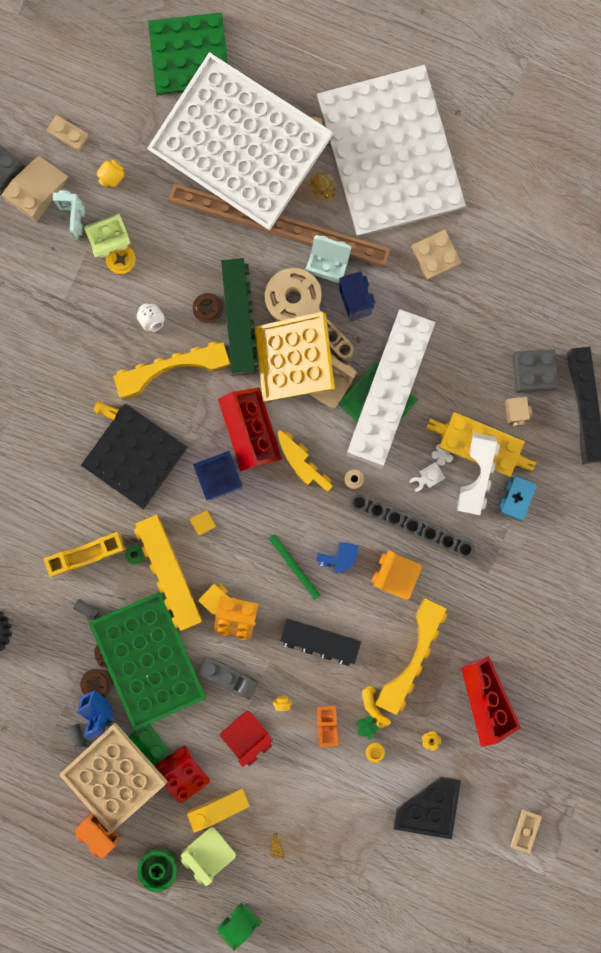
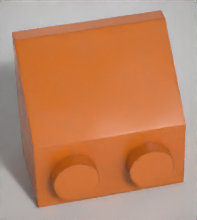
M93 813L74 830L76 838L81 843L85 842L90 847V852L95 857L99 856L101 859L121 839L115 831L110 834Z

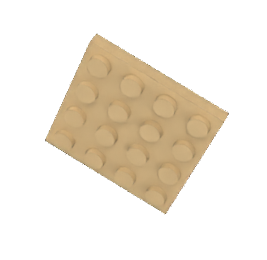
M116 722L59 774L110 834L168 782Z

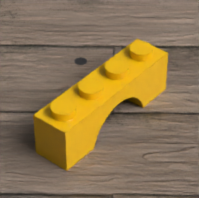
M115 532L83 546L43 558L49 577H55L124 552L126 548L121 534Z

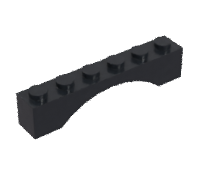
M591 347L572 348L567 352V359L578 405L582 465L601 462V417Z

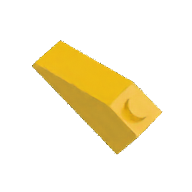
M243 788L190 809L187 816L195 833L250 807Z

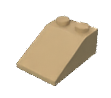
M37 156L10 182L1 196L7 203L37 223L53 201V192L59 193L69 179V176L40 156Z

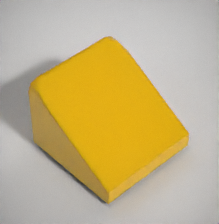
M207 510L190 519L199 536L216 527Z

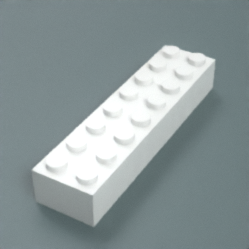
M399 309L346 456L381 469L383 468L436 322Z

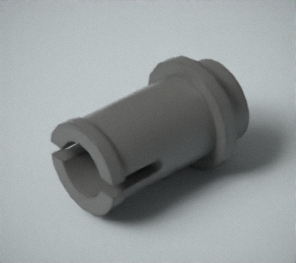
M81 599L73 607L74 610L87 617L88 621L95 620L99 614L97 607L93 608Z
M79 723L67 728L73 741L72 747L74 746L75 750L87 746V739H84Z

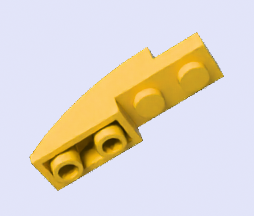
M279 430L277 433L282 451L294 472L307 486L314 481L328 493L333 487L330 484L332 480L325 474L321 476L317 473L316 470L318 468L310 461L308 463L305 462L309 457L307 454L308 449L301 443L297 445L292 441L294 437L286 430L284 433Z

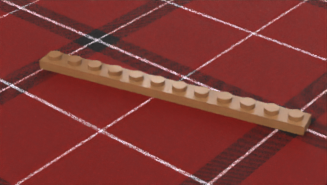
M175 183L168 198V203L309 246H313V240L316 235L326 236L337 242H345L351 246L349 258L385 268L390 248L281 215L269 231L220 197Z

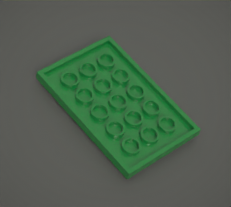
M161 592L88 622L134 731L206 699Z

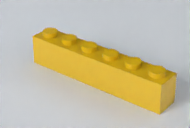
M154 515L136 523L135 534L138 540L142 539L144 544L142 547L145 557H149L152 564H149L152 574H156L159 579L157 586L160 592L165 593L167 598L164 600L168 611L172 610L174 614L172 621L175 628H179L182 631L202 622V616L159 516Z

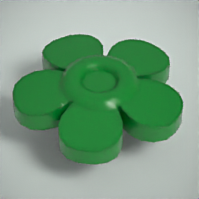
M367 716L365 721L359 719L357 722V726L360 727L357 733L361 737L366 734L367 738L371 739L374 737L373 731H378L379 729L377 724L373 723V717Z

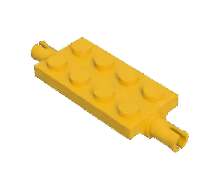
M453 412L449 423L443 424L432 418L428 421L429 424L426 426V429L438 433L442 437L439 446L442 450L478 464L475 459L470 457L469 453L473 433L497 437V443L500 444L498 455H494L493 462H496L495 472L511 477L516 466L530 473L534 470L536 461L525 458L520 454L525 443L523 440Z

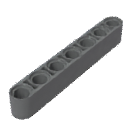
M356 494L351 499L350 505L354 511L460 558H469L475 552V547L470 541L368 496ZM362 498L365 503L364 507H355L354 500ZM373 506L381 507L382 514L380 516L373 515ZM392 513H396L400 518L397 524H393L389 520ZM409 521H414L417 524V529L414 532L409 531L407 528ZM426 529H432L434 531L435 535L433 539L430 540L426 538ZM445 536L452 539L450 547L443 545L442 541ZM463 544L468 545L470 548L467 555H463L460 551Z

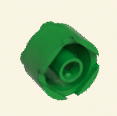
M154 847L147 850L137 867L138 879L147 890L161 892L173 884L179 870L176 854L165 847ZM160 866L161 872H157L155 867Z
M242 903L230 914L232 916L231 919L226 917L217 927L219 931L217 934L233 951L241 946L254 932V929L262 923L259 917L246 904L243 905Z

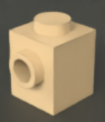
M527 397L511 398L505 401L508 424L513 423V426H522L530 420L532 408L531 405H528Z

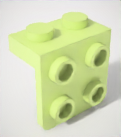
M120 213L84 226L95 257H105L111 251L116 249L117 251L123 250L130 244L129 236Z
M210 827L182 851L181 861L187 869L191 868L195 873L194 877L198 883L208 886L212 882L213 877L235 859L236 853L214 827Z

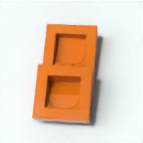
M336 706L317 707L319 748L338 747Z

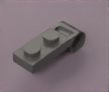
M208 656L198 673L248 700L251 699L259 683L257 680L241 674Z

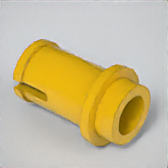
M97 401L93 409L96 415L100 414L112 420L115 419L119 412L118 409L104 404V401Z

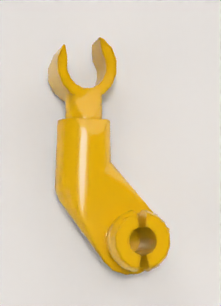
M367 686L362 691L364 708L373 718L378 720L376 724L379 728L389 726L391 721L382 716L380 710L375 706L373 697L376 693L375 688Z

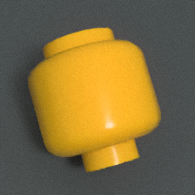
M114 159L104 161L97 170V176L100 178L98 182L105 188H108V186L112 188L117 187L125 177L124 167Z

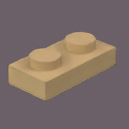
M57 115L46 130L47 133L77 151L81 150L89 137L86 132Z
M522 809L510 847L530 854L542 816Z

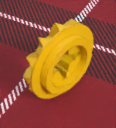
M129 246L120 251H117V249L113 250L106 256V264L115 274L123 275L130 272L135 266L136 256ZM116 254H118L121 257H126L124 259L126 264L125 266L122 263H116L118 261Z

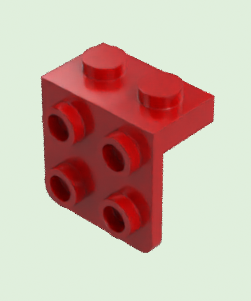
M249 710L241 714L220 733V737L238 757V762L242 767L246 764L251 766L258 759L256 756L261 751L265 753L272 747L273 737Z
M186 745L175 750L172 755L155 766L168 781L164 787L178 803H183L210 783L209 777L195 762L190 749Z

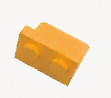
M388 550L386 554L382 553L379 560L381 567L379 572L375 571L371 580L374 582L373 587L408 600L422 566Z
M220 596L214 631L222 636H236L240 640L251 639L259 604Z

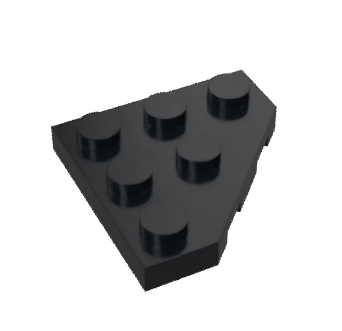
M443 776L436 779L396 808L393 829L452 839L461 780Z

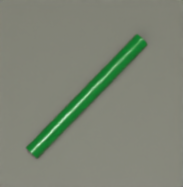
M274 534L268 538L314 600L320 596L319 592Z

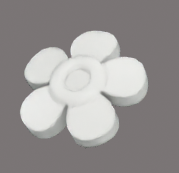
M440 444L436 446L437 451H433L431 454L432 458L438 459L437 464L443 466L445 461L448 463L452 462L453 456L450 455V452L440 449Z

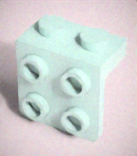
M60 190L59 193L53 192V201L59 210L71 211L70 233L75 240H80V236H83L84 232L81 219L85 216V206L77 194H71V192Z
M316 235L305 270L314 276L341 284L348 264L351 246L345 242L331 240L326 236Z

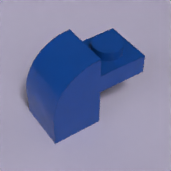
M339 542L336 557L317 553L316 561L320 562V566L331 567V564H334L333 572L335 573L344 572L354 564L359 545Z
M95 690L81 697L77 713L88 720L84 737L91 740L101 736L105 731V726L113 722V712L109 702Z

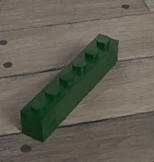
M244 258L221 260L232 376L255 374V369L258 368L257 357H253V350H256V339L251 336V331H255L254 320H250L249 315L250 312H253L252 301H248V294H251L250 282L246 283V275H249V265L245 264Z

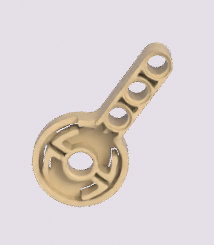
M288 268L279 271L270 279L265 289L267 309L277 321L320 313L322 292L319 282L311 273L300 268ZM291 292H298L301 295V299L299 302L291 304L286 300L287 295ZM327 319L328 336H337L335 341H329L331 352L342 362L351 361L354 357L353 345ZM343 348L350 349L348 355H342L340 351Z

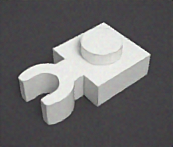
M435 462L419 471L421 477H414L409 483L417 481L419 487L414 491L418 492L423 488L424 484L430 488L444 480L445 476Z

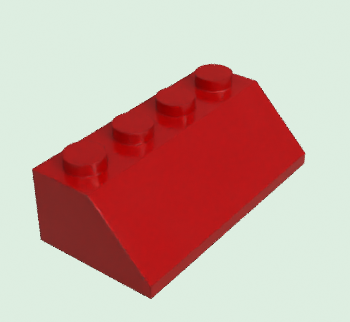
M260 388L234 391L218 399L240 471L258 468L282 460Z

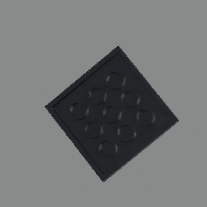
M124 404L81 466L144 510L188 447L136 410Z

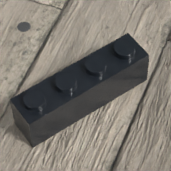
M289 618L286 620L280 640L284 642L283 646L294 649L297 646L302 648V652L311 655L313 652L321 654L320 657L323 659L331 660L333 657L339 659L338 663L350 666V663L355 664L361 645L360 640Z

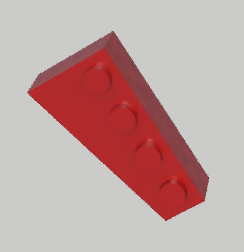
M487 656L474 660L461 667L481 747L498 744L521 729L490 657Z

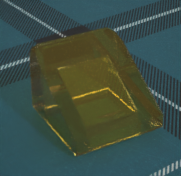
M274 833L270 855L271 857L285 859V853L278 834Z

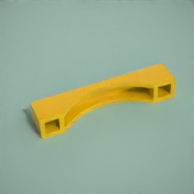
M215 341L209 343V347L202 349L201 347H195L186 354L179 352L166 360L165 358L156 359L150 365H146V363L135 366L136 369L128 371V369L118 371L117 375L113 377L120 399L125 400L140 395L153 379L172 369L196 367L216 372L231 367L224 343Z
M423 599L416 613L418 641L414 656L407 668L398 677L382 686L375 705L396 715L399 711H403L406 705L404 699L407 694H411L415 685L412 683L414 677L420 675L423 668L421 662L423 658L427 659L431 648L428 647L431 641L435 642L439 634L437 628L440 623H444L447 617V613H445L446 608L428 599Z

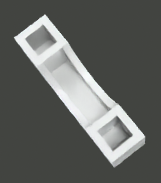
M473 433L469 453L470 457L478 462L481 471L475 482L461 487L457 511L480 515L481 509L485 510L487 498H484L485 492H489L491 480L488 479L490 473H494L496 462H493L494 455H498L500 444L497 443V437Z

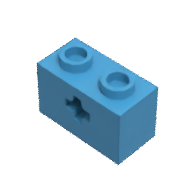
M517 476L512 477V480L508 479L505 486L507 493L505 498L501 497L498 508H500L499 513L518 521H523L537 484ZM518 494L520 501L514 502L515 499L512 496Z

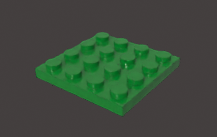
M222 12L148 21L156 95L183 93L209 52L228 64Z

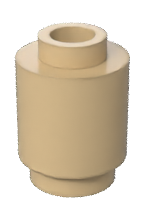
M350 470L344 477L345 486L351 490L359 489L364 482V476L359 470ZM352 476L358 477V481L356 483H353L351 481Z

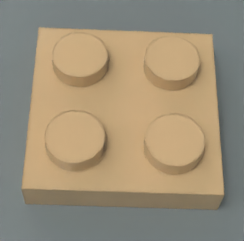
M446 230L411 245V249L426 280L461 265V261Z

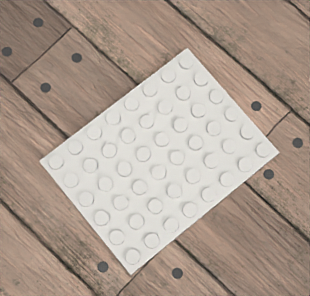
M209 52L147 149L270 231L333 136V132Z
M425 65L317 94L325 127L333 132V136L329 141L357 237L466 207Z

